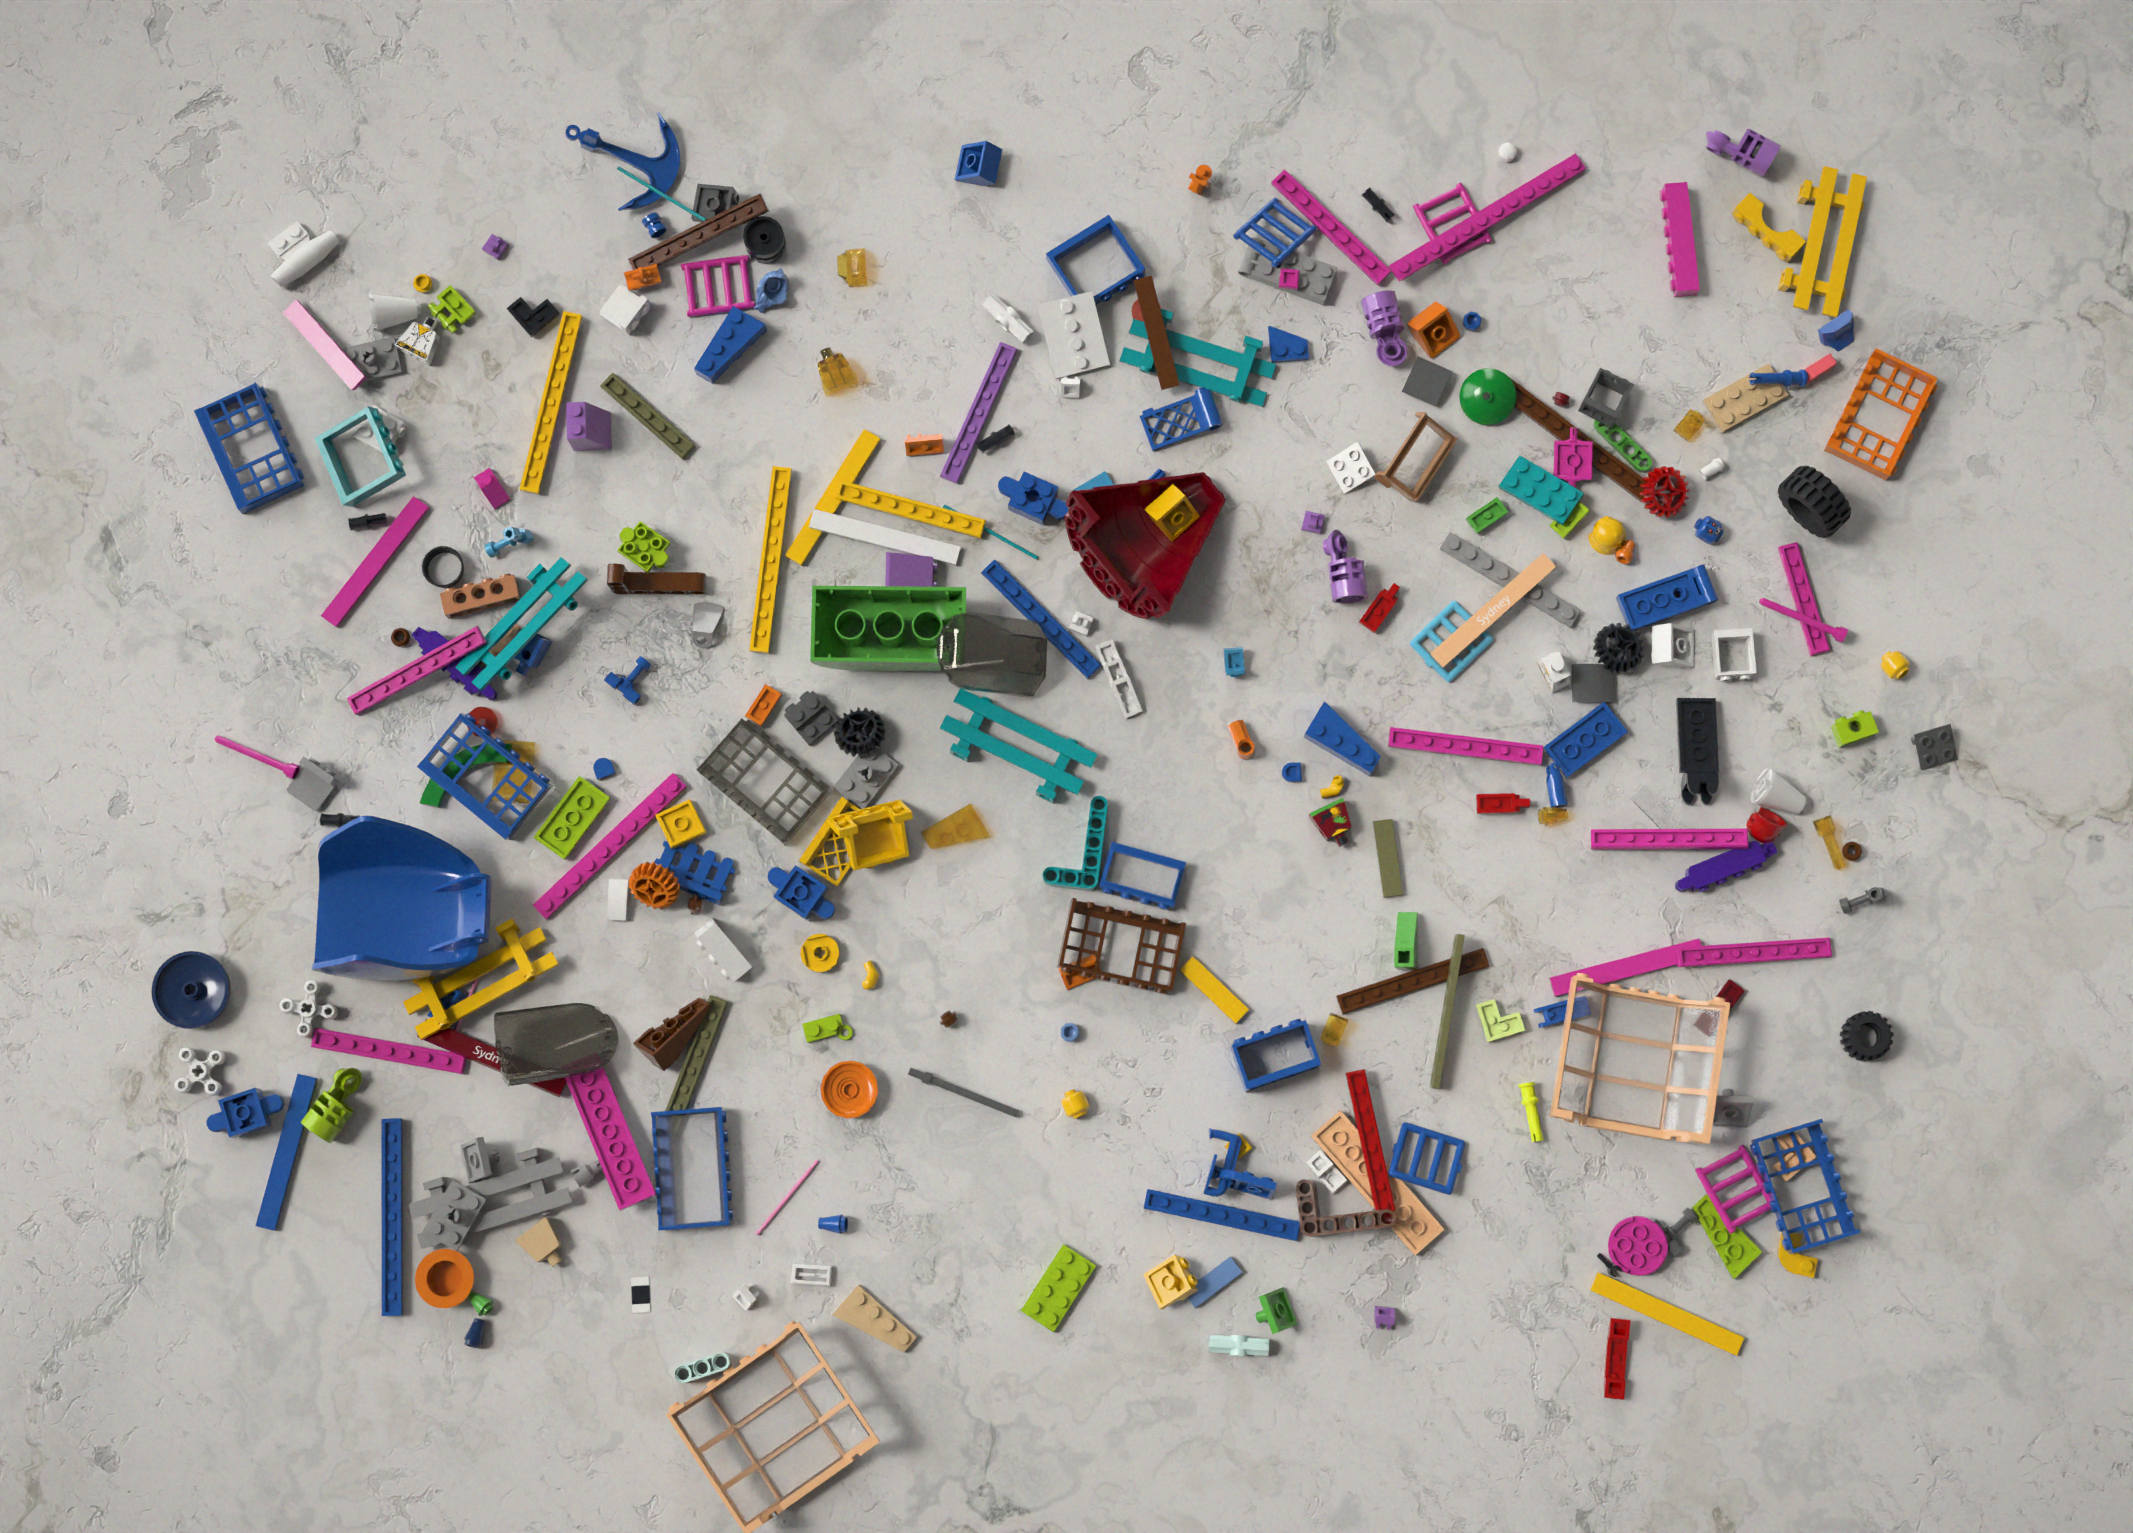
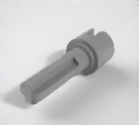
M596 1160L589 1165L583 1163L570 1172L581 1188L594 1180V1175L603 1169L599 1160Z

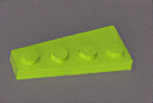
M1707 1194L1691 1207L1694 1214L1699 1218L1698 1221L1732 1279H1735L1762 1253L1739 1227L1735 1228L1734 1233H1729Z

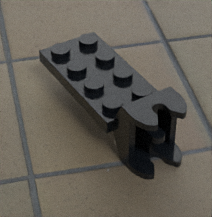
M1677 698L1679 773H1683L1681 796L1684 803L1690 805L1694 795L1697 793L1701 796L1703 804L1708 805L1719 785L1716 698Z

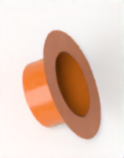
M439 1249L426 1255L419 1263L415 1274V1285L418 1294L427 1304L436 1308H451L463 1302L469 1295L474 1282V1273L470 1262L464 1255L452 1249Z

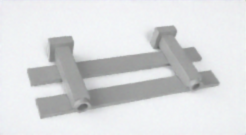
M533 1148L517 1153L518 1160L524 1161L525 1168L465 1186L485 1197L530 1183L534 1198L478 1215L467 1235L536 1213L544 1216L552 1213V1208L572 1203L568 1187L547 1193L543 1178L564 1172L560 1158L557 1157L538 1163L536 1156L540 1155L539 1148ZM445 1177L423 1183L424 1190H430L431 1197L408 1204L412 1219L434 1213L445 1193L443 1185L447 1184ZM424 1232L417 1234L421 1249L441 1243Z

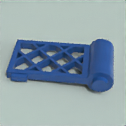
M1205 387L1197 389L1191 397L1153 410V408L1142 411L1143 415H1140L1152 451L1200 433L1218 429L1223 425L1211 390ZM1191 402L1193 407L1190 415L1180 411L1182 406ZM1172 410L1176 412L1172 422L1163 418L1165 411ZM1178 414L1188 417L1184 427L1175 423ZM1149 417L1157 418L1158 421L1155 428L1148 426L1145 419ZM1191 419L1199 423V429L1194 431L1187 429ZM1161 420L1171 424L1167 433L1157 430ZM1173 426L1182 429L1180 436L1173 437L1169 435ZM1155 432L1165 436L1162 443L1154 445L1152 440Z

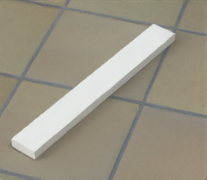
M816 509L813 510L809 524L810 529L911 555L930 556L935 561L954 566L957 564L961 548L957 545Z

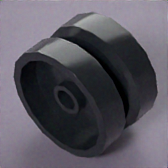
M760 216L752 219L744 228V244L747 253L753 260L768 264L775 262L783 255L786 249V239L782 226L777 220L767 216Z

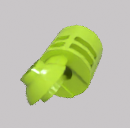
M355 1068L337 1070L333 1077L334 1084L329 1091L324 1090L302 1119L301 1124L321 1139L332 1143L355 1112L344 1102L359 1089L363 1078L362 1073Z

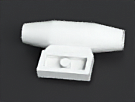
M296 221L268 243L272 251L280 259L285 260L271 275L272 279L281 288L300 278L324 260L339 244V240L330 230L310 241L309 234Z

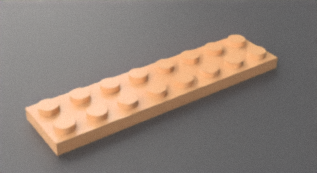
M1340 1110L1313 1133L1311 1137L1375 1210L1358 1130ZM1385 1162L1388 1173L1390 1166ZM1388 1174L1395 1210L1399 1217V1224L1390 1228L1415 1256L1445 1229L1402 1180L1390 1177Z

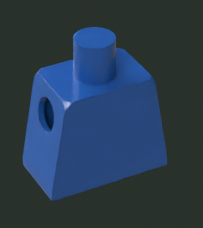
M537 633L515 656V659L520 661L515 671L526 676L530 667L538 668L552 641Z

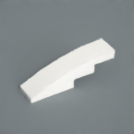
M1110 639L1094 646L1124 718L1142 712L1132 683L1113 640Z

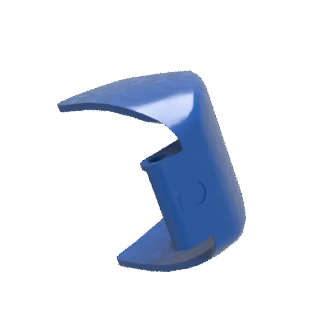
M360 816L331 832L320 841L318 851L319 893L315 959L311 970L334 976L370 981L421 979L449 973L469 964L476 958L479 945L489 942L492 877L488 874L480 873L473 860L451 844L421 829L375 816Z

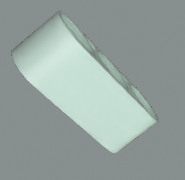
M717 1353L680 1365L675 1369L674 1377L680 1383H687L725 1371L731 1366V1357L726 1353ZM720 1356H724L727 1360L723 1368L717 1364V1359ZM701 1362L706 1363L708 1366V1370L704 1374L698 1370V1365ZM683 1368L689 1372V1376L685 1380L679 1376V1372Z

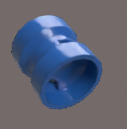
M657 212L647 215L642 220L644 227L648 228V233L653 239L660 237L667 231L665 224L661 223V218Z

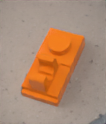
M910 434L907 435L905 440L906 455L944 453L942 434L924 436L918 434V437H911Z

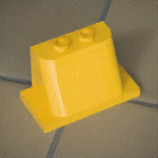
M900 799L827 818L828 825L840 838H844L850 864L854 870L874 868L878 864H889L894 862V860L909 856L904 821L913 819V814Z

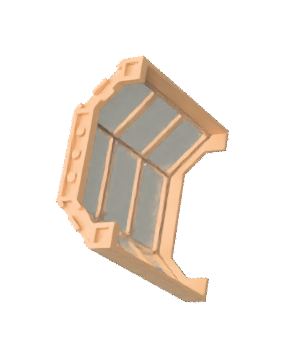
M1577 973V976L1571 977L1550 1117L1559 1118L1570 1123L1578 1120L1581 1126L1653 1139L1672 1140L1673 1137H1676L1675 1141L1710 1144L1730 1003L1725 1002L1724 998L1713 997V1000L1709 1001L1679 999L1680 996L1668 994V997L1660 996V992L1657 991L1643 993L1639 988L1629 987V990L1621 989L1622 986L1617 984H1610L1609 987L1593 982V979L1588 978L1589 975Z
M792 1321L784 1327L786 1331L768 1346L766 1344L761 1345L755 1350L757 1353L750 1358L747 1355L739 1361L741 1365L735 1369L733 1367L728 1368L723 1372L724 1377L719 1380L714 1378L706 1384L708 1388L681 1404L676 1402L668 1408L670 1412L666 1414L744 1533L753 1532L772 1519L773 1512L776 1515L856 1460L854 1455L858 1454L860 1457L881 1442L801 1322L795 1323V1321Z

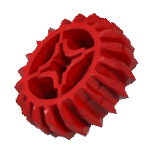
M1661 466L1660 468H1654L1653 471L1647 473L1648 477L1643 478L1645 484H1641L1640 487L1644 489L1639 494L1644 495L1641 502L1646 503L1644 508L1650 509V514H1655L1656 517L1668 518L1669 516H1675L1676 512L1680 513L1682 511L1681 507L1687 506L1684 500L1689 499L1686 493L1691 490L1686 489L1689 483L1683 481L1686 476L1680 475L1681 471L1674 470L1673 467ZM1664 490H1665V491H1670V492L1665 493V494H1664V493H1660V492H1662V491H1664Z

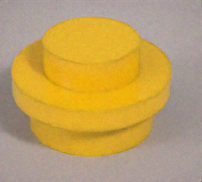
M419 274L414 278L413 286L418 292L425 293L431 289L432 280L426 274Z

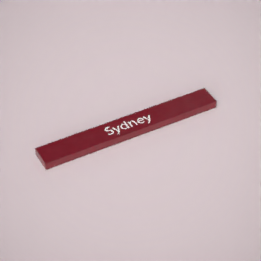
M449 1028L440 1030L424 1039V1041L559 1098L567 1084L563 1076Z

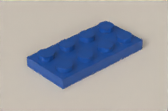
M1603 702L1545 745L1543 749L1552 761L1559 765L1563 775L1568 778L1628 731L1606 703Z

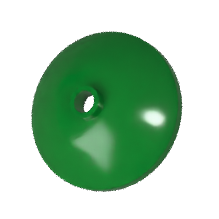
M1492 368L1480 369L1470 374L1463 382L1459 395L1460 405L1465 415L1481 425H1494L1505 420L1512 413L1517 397L1512 380L1502 371ZM1489 393L1490 399L1485 400L1484 394Z

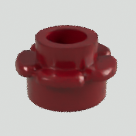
M1556 392L1555 396H1552L1554 404L1559 407H1565V405L1570 404V396L1564 393Z

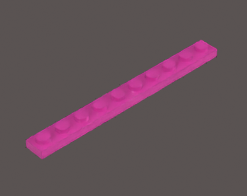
M672 773L533 904L536 910L547 920L656 817V814L660 813L687 788L686 785Z

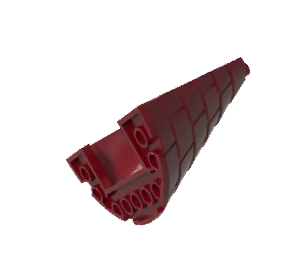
M1204 472L1140 480L1136 483L1093 487V489L1073 490L1066 501L1069 512L1065 514V525L1073 551L1079 552L1082 558L1080 562L1081 567L1092 583L1108 600L1113 597L1118 602V608L1135 617L1149 619L1155 616L1159 618L1170 611L1226 499L1223 493L1213 484L1211 478ZM1173 484L1187 497L1200 517L1171 542L1144 509Z

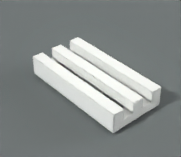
M793 1264L791 1283L831 1286L832 1266ZM796 1268L827 1270V1274L796 1272ZM796 1276L827 1278L826 1282L795 1279Z

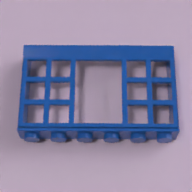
M256 382L211 404L194 410L236 507L242 514L305 486L303 483V479H305L304 474L295 465L297 459L293 452H289L288 446H290V443L286 436H282L280 430L283 428L279 420H275L273 416L275 410L272 404L266 401V397H268L267 392L263 386L260 387ZM255 394L257 401L245 406L242 399ZM239 401L241 408L228 413L226 407ZM260 404L265 416L252 421L247 410ZM222 409L225 415L212 421L210 414ZM243 412L248 424L235 429L231 417ZM227 419L232 431L219 436L214 425ZM267 420L279 449L233 469L221 441ZM282 453L286 465L274 470L269 458ZM265 461L270 472L257 478L252 466ZM249 468L254 480L241 485L236 473ZM289 469L293 481L281 486L276 474ZM272 476L277 488L264 493L260 481ZM256 484L260 496L248 501L243 489Z
M460 713L417 767L502 838L509 840L552 788V785L549 784L550 779L542 773L538 775L534 771L536 768L527 761L525 763L519 759L521 756L513 749L509 751L504 747L506 743L500 738H493L490 735L491 731L484 725L480 727L476 724L477 719L471 714ZM463 722L470 730L461 740L454 732ZM473 732L485 740L477 751L465 743ZM450 737L459 743L451 754L442 748ZM489 744L513 763L514 766L482 804L456 782L485 746ZM462 746L473 754L465 765L454 758ZM440 751L447 756V759L438 768L431 761ZM450 761H453L461 768L453 780L443 772V769ZM517 768L528 776L520 787L509 779ZM531 779L542 787L534 799L523 791ZM505 782L517 790L509 801L497 793ZM519 794L530 801V804L522 813L511 805ZM494 796L505 804L497 815L486 808ZM508 808L519 816L511 827L500 819Z
M1822 1119L1751 1140L1750 1149L1753 1156L1757 1157V1170L1760 1175H1763L1765 1181L1763 1182V1188L1766 1194L1769 1193L1771 1199L1769 1206L1772 1213L1776 1214V1227L1779 1232H1782L1784 1238L1782 1245L1789 1254L1861 1233L1860 1229H1855L1851 1219L1854 1218L1852 1210H1848L1845 1201L1847 1194L1841 1189L1839 1183L1841 1176L1839 1172L1835 1171L1832 1162L1835 1161L1834 1155L1829 1153L1826 1142H1828L1827 1135H1823L1820 1123H1823ZM1807 1127L1811 1142L1798 1145L1794 1131ZM1790 1133L1794 1147L1781 1151L1776 1137ZM1772 1138L1776 1152L1763 1156L1758 1142ZM1813 1145L1817 1160L1804 1163L1800 1149ZM1796 1151L1800 1165L1787 1169L1782 1154ZM1778 1156L1782 1170L1769 1174L1764 1160ZM1819 1163L1830 1197L1781 1212L1770 1178ZM1832 1201L1836 1215L1823 1219L1819 1205ZM1814 1207L1819 1221L1805 1225L1801 1210ZM1797 1212L1801 1226L1788 1230L1783 1216ZM1838 1219L1842 1234L1829 1237L1825 1223ZM1820 1225L1825 1239L1811 1243L1807 1228ZM1803 1230L1807 1244L1794 1248L1789 1234Z

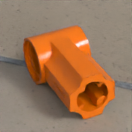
M1243 719L1234 721L1227 725L1236 746L1237 754L1241 759H1250L1254 755V743L1251 741ZM1247 745L1251 750L1248 753H1244L1240 748Z

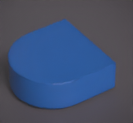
M599 758L595 761L593 769L597 780L616 774L613 764L609 759Z
M1301 762L1287 763L1283 767L1282 777L1285 781L1290 783L1302 782Z

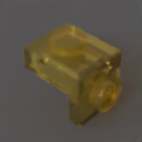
M1330 1012L1320 1039L1327 1045L1338 1046L1348 1019Z

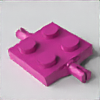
M1571 427L1570 439L1554 441V476L1569 481V485L1575 488L1577 481L1592 480L1593 441L1578 439V428Z

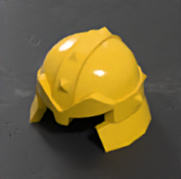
M1605 516L1595 523L1593 532L1588 535L1590 545L1595 551L1600 554L1611 555L1621 548L1626 541L1627 534L1622 522Z

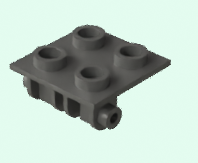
M1951 724L1913 734L1914 737L1911 738V742L1913 745H1916L1921 770L1958 760Z

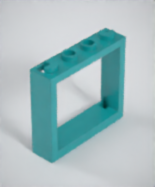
M368 406L314 438L342 505L353 507L406 476L403 468L404 464L397 454V447L392 443L390 431L385 426L382 420L383 415L379 413L377 408ZM368 419L390 472L353 492L332 439Z

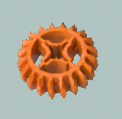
M649 862L641 863L634 868L628 880V887L631 889V894L635 895V899H639L641 904L645 903L647 908L652 906L654 910L656 908L662 910L675 903L680 892V884L677 882L678 878L673 877L674 872H669L668 867L663 868L662 864L656 865L655 862L651 864Z

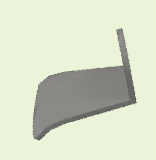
M711 602L694 604L693 643L700 648H708L713 643V632L724 611V608L719 604ZM705 637L708 639V643L702 644L698 642L697 638Z

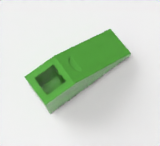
M1398 912L1394 947V967L1397 970H1418V912Z

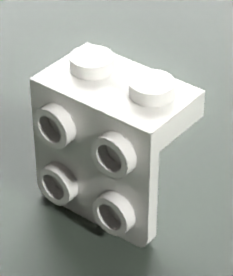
M619 285L599 313L603 318L629 335L637 327L642 316L647 314L651 305L645 296L641 295L639 297L623 285Z

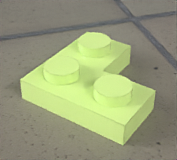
M1495 999L1475 1005L1487 1042L1525 1031L1520 1013L1517 1012L1500 1017Z

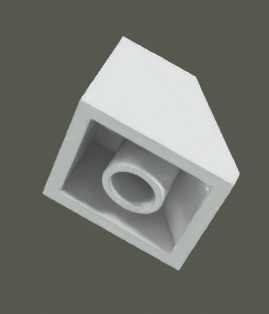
M1672 623L1652 626V664L1663 667H1693L1694 630Z

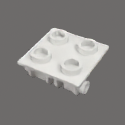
M1358 442L1326 461L1344 494L1366 480L1367 482L1372 480L1375 475Z

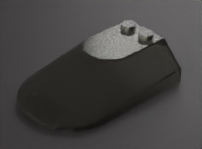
M971 612L960 613L951 617V620L940 631L937 641L938 662L941 670L945 671L949 677V681L958 688L1019 697H1033L1046 677L1047 637L1038 623L1033 620Z
M569 1003L497 1012L494 1014L495 1046L502 1079L507 1086L595 1072L610 1062L618 1046V1032L612 1019L606 1013L603 1014L595 1009V1006L589 1004Z

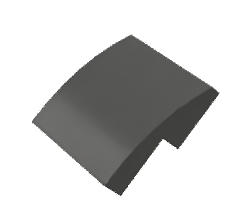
M1418 356L1402 392L1436 407L1453 371Z
M1572 664V702L1613 703V672H1610V667L1604 668V664Z

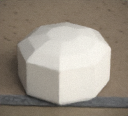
M1511 143L1502 144L1498 151L1500 160L1506 163L1513 161L1517 155L1516 146Z

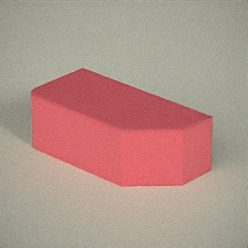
M1831 353L1805 369L1808 377L1807 384L1837 365Z

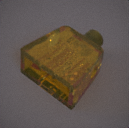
M830 347L820 351L823 360L819 361L817 366L825 396L858 383L855 372L842 353L833 355Z

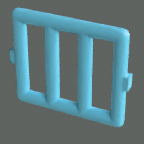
M1452 601L1410 641V646L1425 660L1424 663L1429 668L1432 667L1447 682H1451L1493 641V637L1485 630L1480 635L1484 639L1476 647L1472 643L1466 647L1470 653L1463 660L1458 655L1452 660L1457 666L1449 673L1419 644L1428 636L1439 646L1443 640L1433 630L1440 623L1451 634L1454 633L1457 628L1446 618L1453 610L1465 621L1472 617L1456 601Z

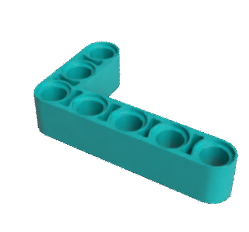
M1095 796L1090 803L1082 870L1047 867L1042 874L1046 885L1092 891L1097 887L1108 802L1103 796ZM1101 801L1105 806L1103 809L1097 810L1094 808V803ZM1094 820L1102 822V826L1099 829L1091 826ZM1097 839L1100 844L1098 847L1092 848L1089 845V841ZM1095 858L1097 860L1096 866H1088L1087 860ZM1054 872L1057 877L1055 880L1049 881L1046 879V874ZM1068 874H1072L1076 877V880L1073 883H1067L1065 877ZM1086 877H1093L1095 883L1087 886L1084 883V879Z

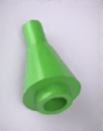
M472 1290L467 1297L478 1315H488L493 1309V1301L476 1292L474 1293Z

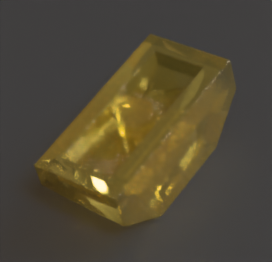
M865 248L849 249L845 253L838 255V276L842 277L849 287L868 286Z

